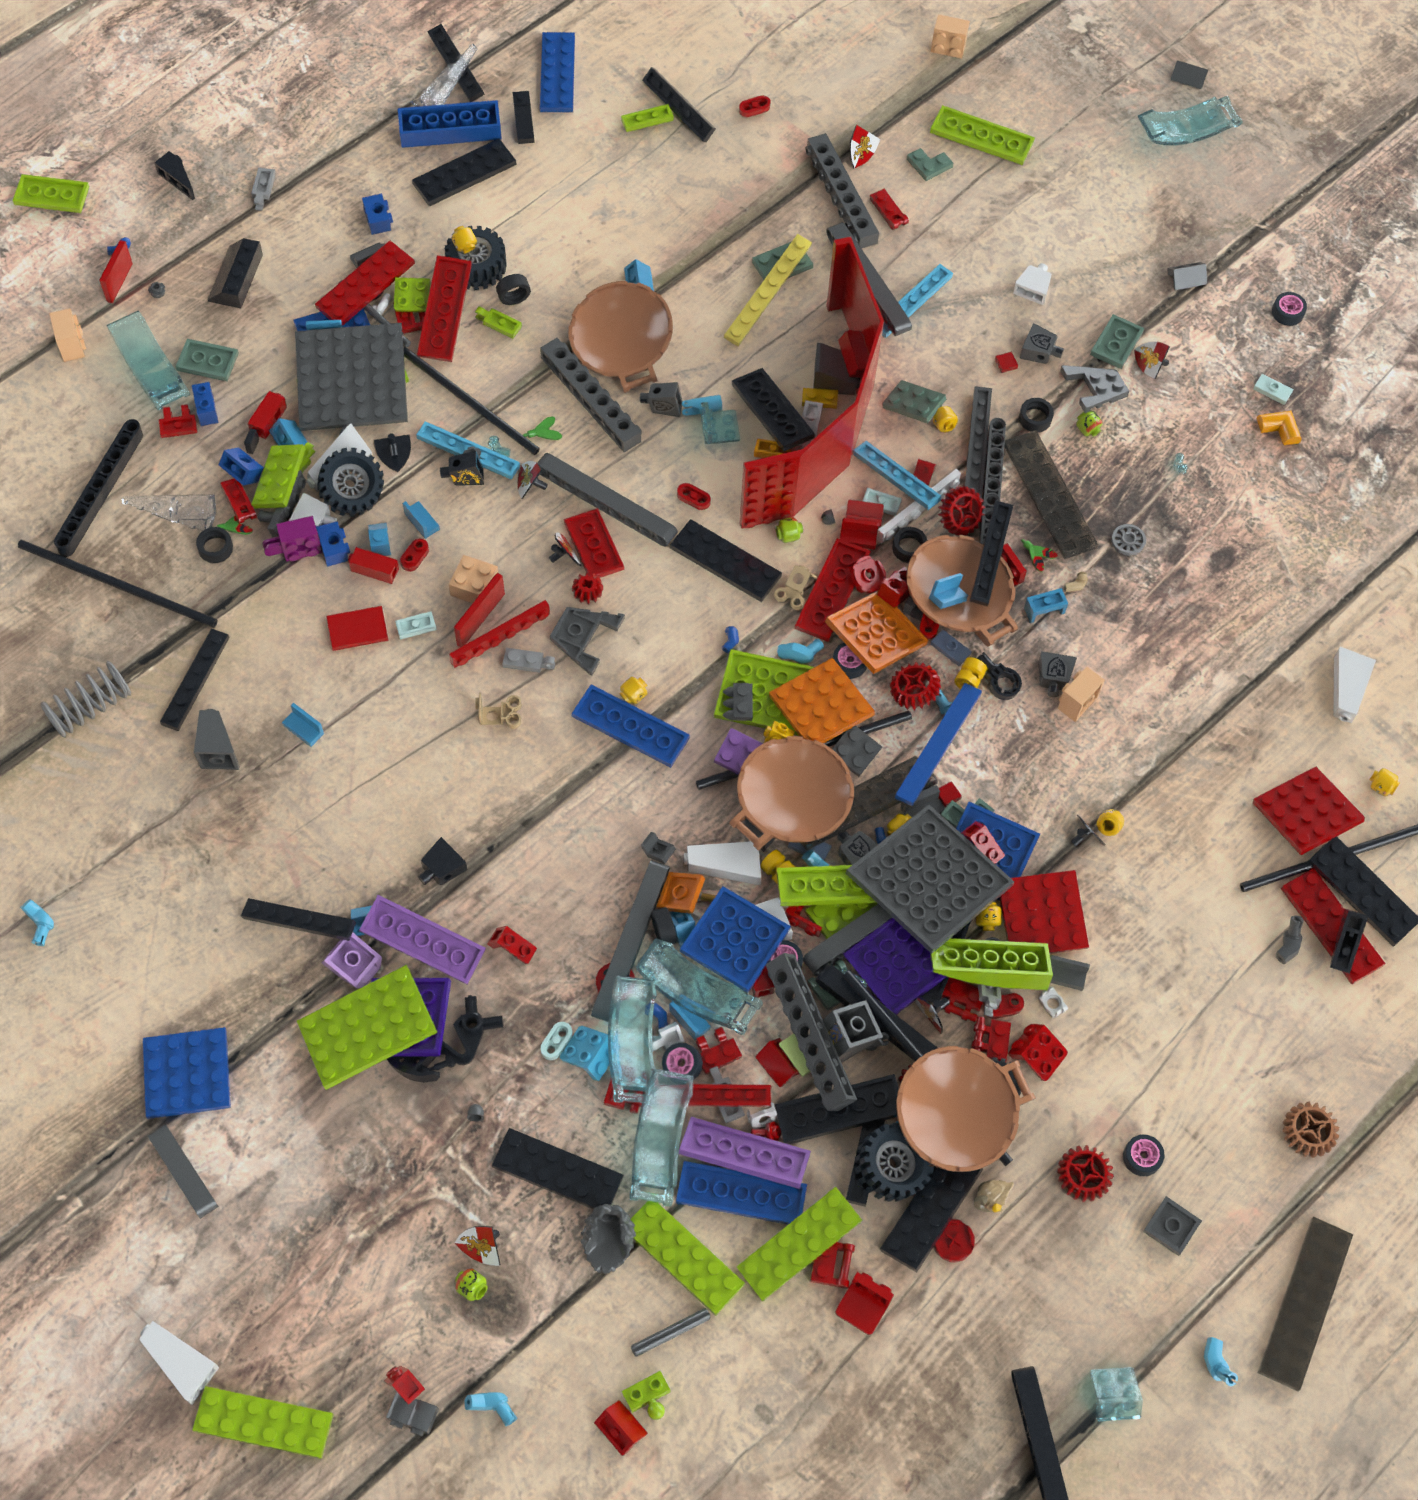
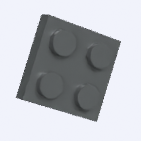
M854 726L845 732L832 750L843 759L851 772L860 777L882 749V746L857 726Z
M1166 1196L1143 1232L1180 1256L1202 1220Z

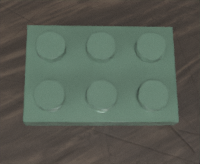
M791 242L752 257V263L763 280ZM807 253L788 278L813 268V262Z
M1113 314L1091 350L1090 355L1122 369L1143 334L1144 328Z
M187 339L176 364V370L228 382L239 352L238 349Z
M901 380L882 405L884 409L928 424L938 408L947 399L945 394Z

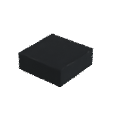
M255 429L249 430L244 441L246 451L249 454L254 453L259 442V436Z

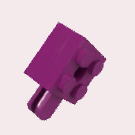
M313 515L276 524L279 536L262 542L265 555L273 556L284 553L286 562L296 561L308 556L313 557L322 553Z

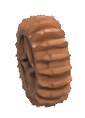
M1310 1101L1306 1102L1305 1106L1303 1103H1299L1297 1107L1293 1106L1290 1109L1291 1112H1287L1285 1115L1287 1119H1284L1283 1125L1286 1127L1282 1129V1132L1288 1134L1284 1137L1285 1140H1291L1289 1147H1297L1296 1153L1302 1150L1304 1157L1309 1153L1312 1158H1315L1317 1154L1321 1157L1325 1152L1329 1153L1332 1150L1331 1147L1336 1146L1337 1142L1335 1140L1339 1138L1336 1132L1339 1131L1340 1127L1334 1125L1337 1123V1119H1331L1333 1112L1328 1114L1325 1112L1326 1106L1320 1109L1318 1103H1315L1313 1107ZM1300 1117L1302 1127L1297 1131L1296 1121ZM1322 1129H1325L1326 1133L1324 1142L1320 1139V1131Z

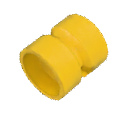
M967 657L954 679L955 685L961 689L964 683L978 688L987 671V666L979 659Z
M778 849L768 854L760 864V868L767 875H772L771 879L777 885V868L795 867L789 860L785 861V856Z

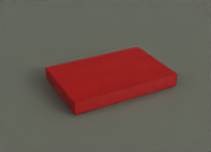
M120 240L99 279L108 303L113 304L133 265L126 241Z
M382 606L326 616L333 651L389 641Z

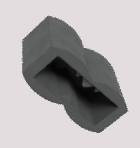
M396 1392L386 1418L391 1421L390 1425L402 1429L403 1426L411 1428L410 1432L415 1435L423 1436V1433L429 1435L439 1408L418 1399H414L408 1405Z

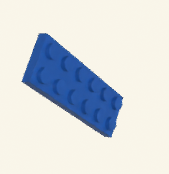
M542 32L540 112H573L575 33Z
M592 684L572 712L573 718L670 768L690 739V735Z
M684 1161L676 1204L788 1225L803 1213L807 1184L801 1183L800 1189L736 1170Z

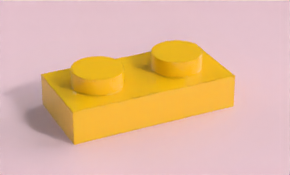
M803 388L802 406L805 405V401L823 403V408L837 409L838 390Z

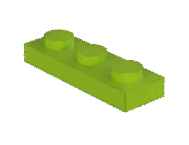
M669 104L621 116L626 132L674 120Z

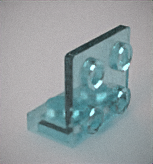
M708 402L701 403L700 416L705 444L740 441L736 410L713 412L712 409H709Z
M1132 1367L1091 1370L1090 1375L1097 1396V1421L1141 1419L1143 1399Z

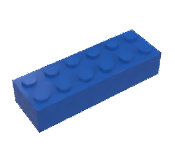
M498 100L398 108L402 148L491 141L498 138L502 140Z

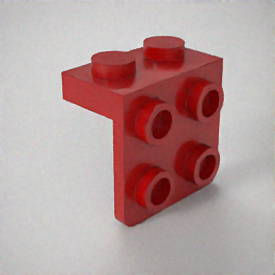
M1030 1024L1025 1027L1021 1037L1012 1044V1048L1008 1052L1012 1059L1024 1060L1043 1081H1047L1068 1054L1067 1049L1044 1024Z
M857 1272L836 1308L835 1314L865 1334L871 1335L891 1303L894 1294L891 1293L892 1290L884 1284L878 1285L873 1282V1278L864 1272L862 1274Z

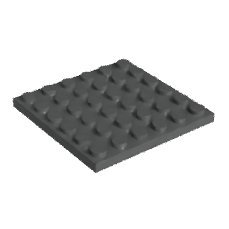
M402 323L295 331L300 431L343 428L349 424L356 427L408 422Z
M927 805L846 871V874L931 954L1014 884V881L930 805Z

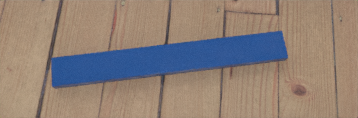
M964 683L897 791L896 799L910 806L914 805L979 699L982 690Z

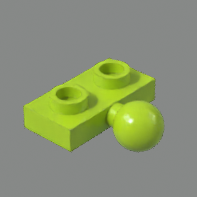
M658 1371L623 1390L622 1394L632 1413L648 1405L647 1412L649 1417L659 1420L664 1416L665 1408L663 1404L656 1402V1400L670 1393L671 1390L661 1371Z

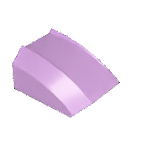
M352 933L349 941L340 939L322 961V964L353 987L362 988L369 983L380 969L382 957Z

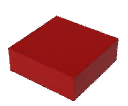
M1012 351L995 357L1001 373L1018 369V363Z
M952 781L939 787L940 794L938 798L944 807H947L952 800L957 802L962 799V795Z

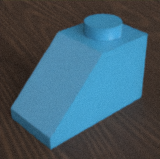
M387 522L368 525L371 552L390 556Z
M669 911L674 924L677 943L681 947L694 929L695 921L690 913Z

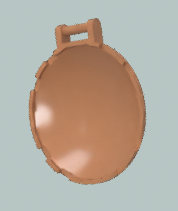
M627 281L611 282L589 292L586 298L576 306L569 325V341L574 354L583 365L597 374L619 377L624 393L629 392V389L658 381L652 365L662 357L670 344L673 333V320L666 301L660 294L651 290V287L641 283H628ZM646 370L649 371L650 375L626 383V377Z
M942 535L926 541L918 547L910 559L907 568V585L913 601L928 618L952 630L975 632L987 647L993 645L994 641L1009 632L1013 633L1018 630L1016 622L1008 614L1015 599L1014 577L1008 564L1002 557H1000L989 604L984 606L970 602L984 545L974 541L972 537L959 535V537ZM961 573L963 577L959 587L969 595L967 601L940 609L929 599L935 581ZM1000 622L1005 626L993 634L987 631Z
M787 736L785 739H773L765 742L749 754L741 767L737 781V795L742 811L729 824L745 835L757 850H760L772 838L795 843L821 839L839 828L851 810L854 799V783L850 776V770L834 750L816 740L813 742L803 739V737ZM746 818L763 833L760 838L742 823Z
M947 1046L932 1050L915 1061L907 1070L900 1083L896 1100L899 1126L911 1148L928 1163L954 1172L978 1170L998 1160L1006 1152L1016 1136L1019 1126L1020 1106L1036 1099L1034 1093L1030 1092L1021 1073L1019 1061L1017 1060L1001 1067L1000 1064L995 1063L986 1054L978 1050L958 1046ZM1009 1071H1012L1024 1097H1019L1008 1073Z

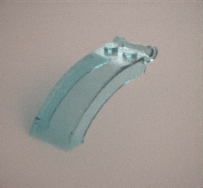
M1224 96L1218 100L1216 97H1213L1200 104L1178 111L1157 112L1151 109L1138 115V119L1150 141L1159 145L1194 143L1217 135L1232 127H1238L1243 123L1241 117L1236 114L1232 107L1229 96ZM1221 106L1226 108L1231 117L1230 120L1225 116Z
M139 310L106 325L127 365L157 410L183 396H190L189 390L162 351Z
M657 938L654 939L636 966V970L655 989L675 1004L707 1021L732 1029L740 1035L745 1034L750 1020L763 1005L761 999L749 995L734 984L703 971L682 956L673 947V944ZM746 1004L750 1005L741 1021H736Z
M616 976L614 980L608 1023V1055L614 1089V1102L646 1103L649 1106H654L656 1103L655 1086L657 1084L652 1051L653 1011L657 997L654 980ZM623 1089L646 1092V1095L624 1093Z
M655 1068L650 1076L639 1114L634 1142L630 1200L638 1201V1199L663 1203L664 1206L671 1207L673 1203L674 1188L677 1185L681 1132L686 1110L693 1095V1076ZM640 1186L665 1190L662 1195L640 1191Z

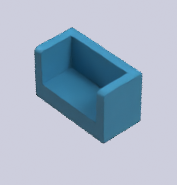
M1062 588L1027 597L1024 610L1029 622L1033 623L1037 615L1059 610L1061 615L1065 614L1068 601Z

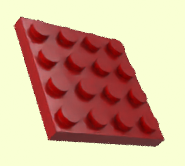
M1317 766L1253 799V804L1300 855L1365 821L1364 815Z
M1076 870L1011 878L1014 881L1013 886L1000 896L1008 942L1048 944L1049 954L1089 948Z

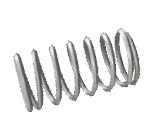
M110 661L106 662V666L124 694L114 686L100 667H97V671L106 684L113 701L100 689L92 677L86 674V678L94 689L102 708L78 681H75V684L91 714L83 708L68 688H64V691L80 721L67 709L57 695H53L69 728L58 718L46 702H41V708L62 737L66 738L64 730L73 733V726L69 717L76 724L84 726V719L80 710L88 718H95V712L91 703L99 711L105 712L106 705L103 698L112 705L116 706L117 704L114 691L122 698L127 699V696H131L127 683Z

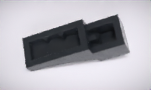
M529 91L512 92L518 144L535 143Z

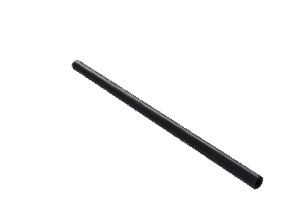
M403 345L405 358L533 455L539 452L540 448Z
M21 539L18 542V548L210 627L215 628L218 620L25 540Z
M908 710L858 728L864 733L869 734L911 720L912 715ZM845 732L824 744L828 747L836 745ZM727 770L697 780L696 785L698 790L737 778L739 775Z
M1418 824L1348 848L1355 855L1418 835ZM1305 861L1240 883V888L1242 892H1246L1309 871L1313 867Z
M851 970L847 971L842 977L863 1001H867L871 1011L914 1061L922 1057L923 1054ZM1007 1152L999 1158L1005 1167L1013 1161Z

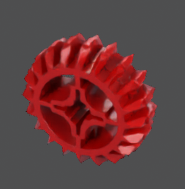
M957 486L955 489H949V493L944 494L945 499L940 500L943 504L938 507L941 509L938 515L942 517L939 522L944 524L943 528L947 529L949 533L958 536L973 533L974 529L979 528L978 523L982 522L981 516L985 515L982 512L985 506L981 505L984 500L979 498L980 494L975 492L973 488H968L967 486Z
M915 662L911 666L908 663L906 668L901 666V671H896V676H892V682L890 683L891 696H893L894 701L900 707L905 706L907 710L910 707L914 710L920 707L923 710V705L930 706V701L935 702V696H939L941 680L937 671L932 669L930 665L926 666L924 663L918 665Z
M1080 1145L1076 1147V1151L1070 1148L1068 1154L1064 1153L1062 1156L1063 1160H1060L1058 1163L1060 1168L1057 1169V1173L1061 1175L1057 1179L1060 1182H1064L1061 1185V1189L1068 1188L1067 1195L1074 1193V1200L1081 1196L1082 1202H1085L1087 1197L1093 1202L1095 1196L1100 1199L1103 1196L1102 1193L1107 1194L1109 1191L1107 1187H1111L1113 1184L1110 1181L1114 1177V1174L1110 1173L1113 1166L1106 1165L1110 1161L1109 1158H1102L1104 1152H1100L1098 1155L1096 1147L1092 1151H1089L1088 1145H1085L1083 1150ZM1078 1159L1087 1160L1085 1164L1076 1163L1075 1165L1072 1163ZM1093 1163L1098 1167L1101 1175H1099V1172L1095 1171V1169L1093 1168ZM1088 1166L1087 1177H1085V1179L1083 1180V1171H1085L1086 1167ZM1070 1172L1077 1178V1184L1071 1178ZM1086 1183L1099 1184L1093 1188H1084Z

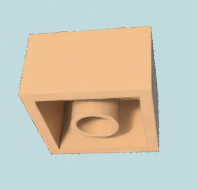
M938 14L934 27L931 52L962 59L970 21Z
M71 308L49 313L55 340L64 362L85 357L84 350H86V345L82 338L83 332L77 315L72 314Z
M463 555L449 582L450 596L473 603L494 575L498 573V566Z
M1086 667L1083 671L1079 670L1073 677L1074 681L1071 684L1067 683L1061 691L1063 694L1058 699L1060 701L1058 709L1074 722L1099 697L1105 679L1089 667Z

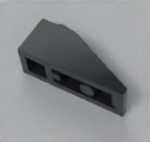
M168 151L154 162L158 175L190 199H195L193 188L183 166V161L178 155Z
M1345 908L1338 929L1330 968L1350 974L1368 916Z

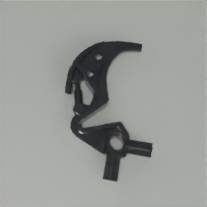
M468 995V997H465L466 1014L461 1015L453 1023L465 1049L464 1054L458 1053L442 1041L440 1055H445V1061L434 1064L430 1068L427 1067L437 1056H391L387 1058V1061L399 1074L409 1080L422 1083L437 1081L440 1078V1072H436L437 1070L445 1067L452 1068L456 1064L467 1065L472 1062L484 1030L504 1028L503 1016L483 1018L478 1013L477 997ZM472 1023L477 1024L474 1028H468Z

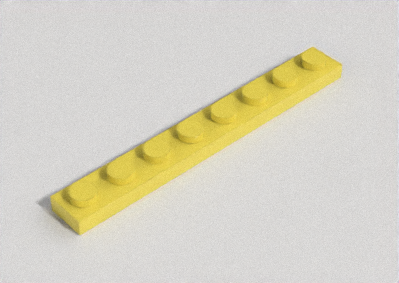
M799 234L796 235L724 334L725 339L736 346L741 344L809 250L812 242Z

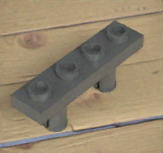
M301 470L298 471L287 507L276 508L275 512L260 510L258 513V520L260 522L270 523L267 529L272 538L279 536L276 524L287 522L291 518L293 509L299 501L300 493L305 488L306 479Z

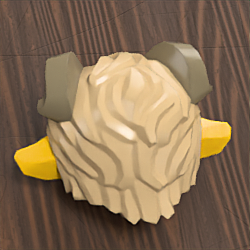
M990 1180L981 1183L978 1187L977 1197L974 1199L975 1208L983 1212L1002 1213L1003 1209L1001 1207L1005 1205L1006 1198L1012 1190L1014 1183H1006V1181Z

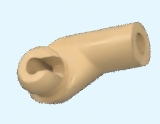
M1081 571L1077 574L1078 577L1074 582L1064 583L1065 592L1082 590L1088 582L1087 573Z

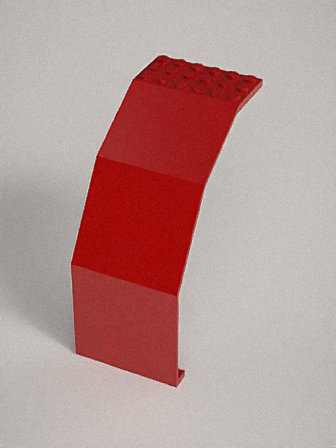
M851 236L834 240L826 307L828 312L842 309L849 330L861 331L869 354L856 400L803 449L743 463L739 522L741 529L753 528L756 525L770 524L773 521L794 517L850 465L853 450L855 449L875 384L884 325L883 317Z

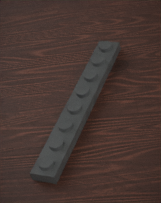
M975 386L965 486L973 488L975 492L980 494L979 498H982L992 388Z

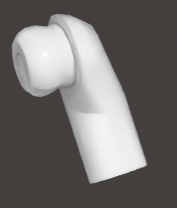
M385 293L378 306L373 305L372 307L382 315L391 301V295Z

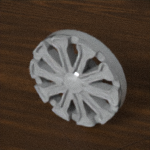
M1123 524L1114 530L1111 543L1120 554L1122 553L1126 556L1137 555L1145 547L1146 536L1139 527L1132 524Z

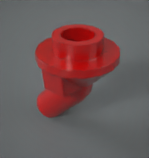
M770 1122L766 1124V1129H751V1134L778 1141L781 1137V1129L775 1122Z

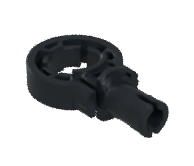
M985 652L976 658L987 666V673L984 677L989 682L990 692L996 698L1010 700L1018 694L1022 687V680L1015 670L1005 667L1002 663L995 664ZM1009 678L1014 683L1013 688L1004 690L1001 693L1002 688L998 685V679Z

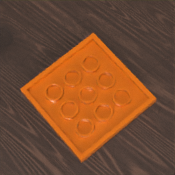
M879 590L830 615L825 621L873 674L926 646L929 641L897 607L893 608L877 595Z
M833 658L769 692V697L798 735L803 737V739L813 742L816 740L824 744L875 715L874 709Z

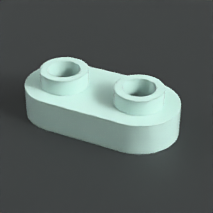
M556 1023L542 1042L541 1054L545 1059H557L571 1040L572 1028L568 1023ZM565 1032L566 1035L561 1037L559 1036V1033ZM553 1048L555 1049V1051L553 1053H549L548 1049Z

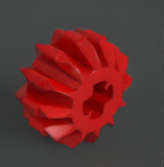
M586 572L585 576L579 574L578 579H574L572 592L575 599L579 598L580 603L586 601L589 605L591 600L596 603L597 598H601L603 585L601 584V579L596 578L595 573L589 576Z

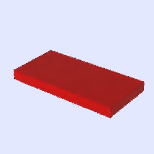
M598 508L564 519L567 531L589 576L595 573L596 578H601L624 570V564Z
M499 573L494 575L454 626L458 647L464 646L505 595L503 575Z

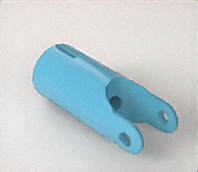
M720 395L695 398L682 402L683 407H691L682 411V414L685 416L723 410Z

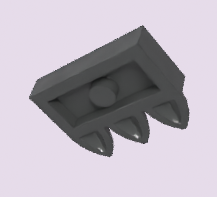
M733 683V686L724 689L723 693L733 698L723 702L724 706L731 708L723 716L733 721H752V683Z

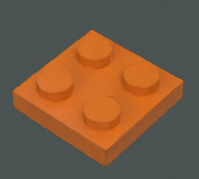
M669 872L656 907L658 909L666 907L671 912L693 914L705 878L699 874Z

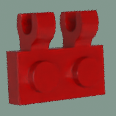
M188 404L181 405L182 416L173 417L170 407H163L164 419H159L161 438L198 433L195 414L191 415Z
M722 1027L714 1030V1035L719 1043L717 1046L709 1048L704 1035L696 1038V1044L701 1051L702 1069L705 1075L711 1072V1068L716 1066L721 1068L742 1058L734 1038L728 1040Z

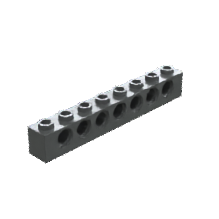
M825 133L808 138L807 146L805 147L806 153L811 157L813 167L818 170L819 178L821 181L823 180L826 192L830 193L833 205L837 206L840 218H843L846 227L861 249L878 244L879 231L829 137Z
M555 338L540 347L541 359L623 452L641 443L642 431L640 427L635 425L631 421L630 416L621 410L617 401L612 400L609 392L603 389L598 380L589 374L587 367L580 364L577 356L569 351L564 342Z
M783 953L766 964L768 976L776 988L775 993L781 1000L783 1012L790 1021L791 1030L798 1040V1047L804 1054L806 1066L811 1071L814 1085L822 1097V1104L827 1111H840L856 1101V1095L796 956Z

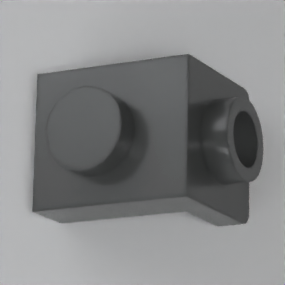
M650 832L641 844L648 858L663 864L668 861L676 850L673 844L660 840L654 832Z

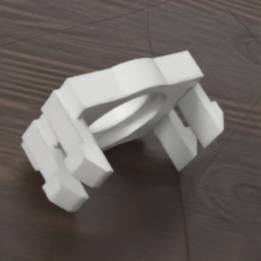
M1051 986L1048 988V991L1044 990L1041 992L1039 1000L1050 1016L1056 1018L1066 1012L1068 1007L1063 1002L1062 997L1053 989L1054 987ZM1049 999H1056L1059 1003L1058 1008H1050L1047 1001Z
M772 1102L770 1108L752 1115L747 1110L748 1122L753 1129L766 1127L767 1123L777 1122L778 1120L777 1111ZM769 1116L766 1121L759 1122L762 1117Z

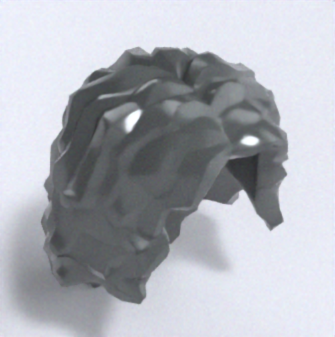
M604 1204L594 1208L592 1214L584 1220L586 1225L581 1232L583 1236L581 1244L585 1250L584 1253L587 1255L586 1260L591 1263L594 1271L598 1273L603 1271V1273L607 1274L610 1271H616V1268L624 1264V1261L630 1256L629 1252L634 1247L633 1238L636 1237V1233L634 1231L635 1224L619 1205L611 1206Z

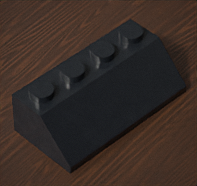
M243 238L229 246L208 297V302L242 308L263 256L260 241Z

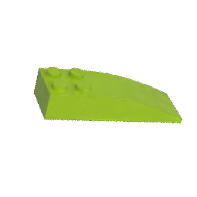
M950 938L931 954L933 972L980 985L1013 989L1048 990L1053 977L1048 944Z

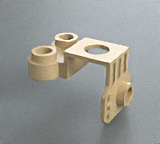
M795 565L785 583V588H777L774 592V598L780 603H785L790 599L791 607L796 611H801L806 603L802 597L804 594L803 589L809 577L817 580V577L809 572L808 568L802 565ZM795 574L803 575L804 580L801 584L794 583L793 577ZM780 591H783L784 596L781 598L778 597V593ZM797 599L801 601L798 606L794 605V601Z
M479 692V698H475V708L479 709L478 719L481 725H504V722H506V725L511 729H516L521 725V716L516 712L522 706L519 696H509L506 702H501V707H483L482 694ZM491 711L498 714L497 719L493 721L487 719V714ZM513 720L517 721V723L511 724L510 722Z

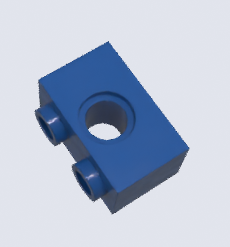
M382 193L363 197V208L371 235L391 231L390 223H393L391 213L387 212L389 205L387 200L383 199Z
M210 382L192 385L200 425L205 426L219 423Z
M239 447L224 450L218 464L243 486L258 483L264 469L262 465Z
M338 521L316 527L327 567L347 562V554L350 553L348 542L344 543L343 541L346 536L343 527L339 528Z

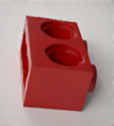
M905 567L898 571L895 570L888 579L884 578L879 584L880 590L877 595L893 608L910 596L907 585V569Z

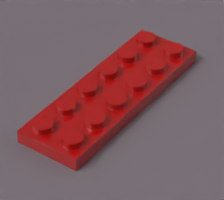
M390 240L316 302L315 307L328 319L341 320L343 326L395 281V277L399 278L415 264V260Z
M437 255L417 356L447 362L453 361L472 266L471 261Z
M839 538L836 539L794 629L821 640L830 641L834 631L825 621L827 617L846 607L855 588L849 569L856 560L864 556H870V550Z
M1313 868L1283 885L1281 890L1332 957L1338 929L1345 909ZM1364 934L1362 935L1350 974L1343 972L1351 984L1356 983L1386 964Z

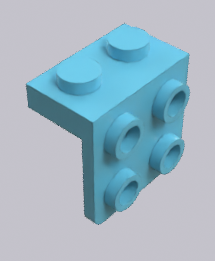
M579 1026L561 1053L560 1059L563 1062L583 1068L593 1080L599 1081L620 1047L610 1035L585 1026Z

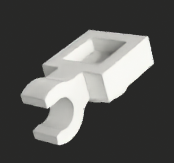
M677 1022L659 1029V1036H651L646 1039L651 1051H655L662 1046L668 1049L673 1044L685 1042Z

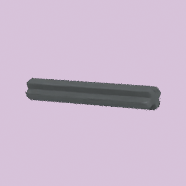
M704 1308L633 1344L631 1350L635 1357L710 1320V1314Z

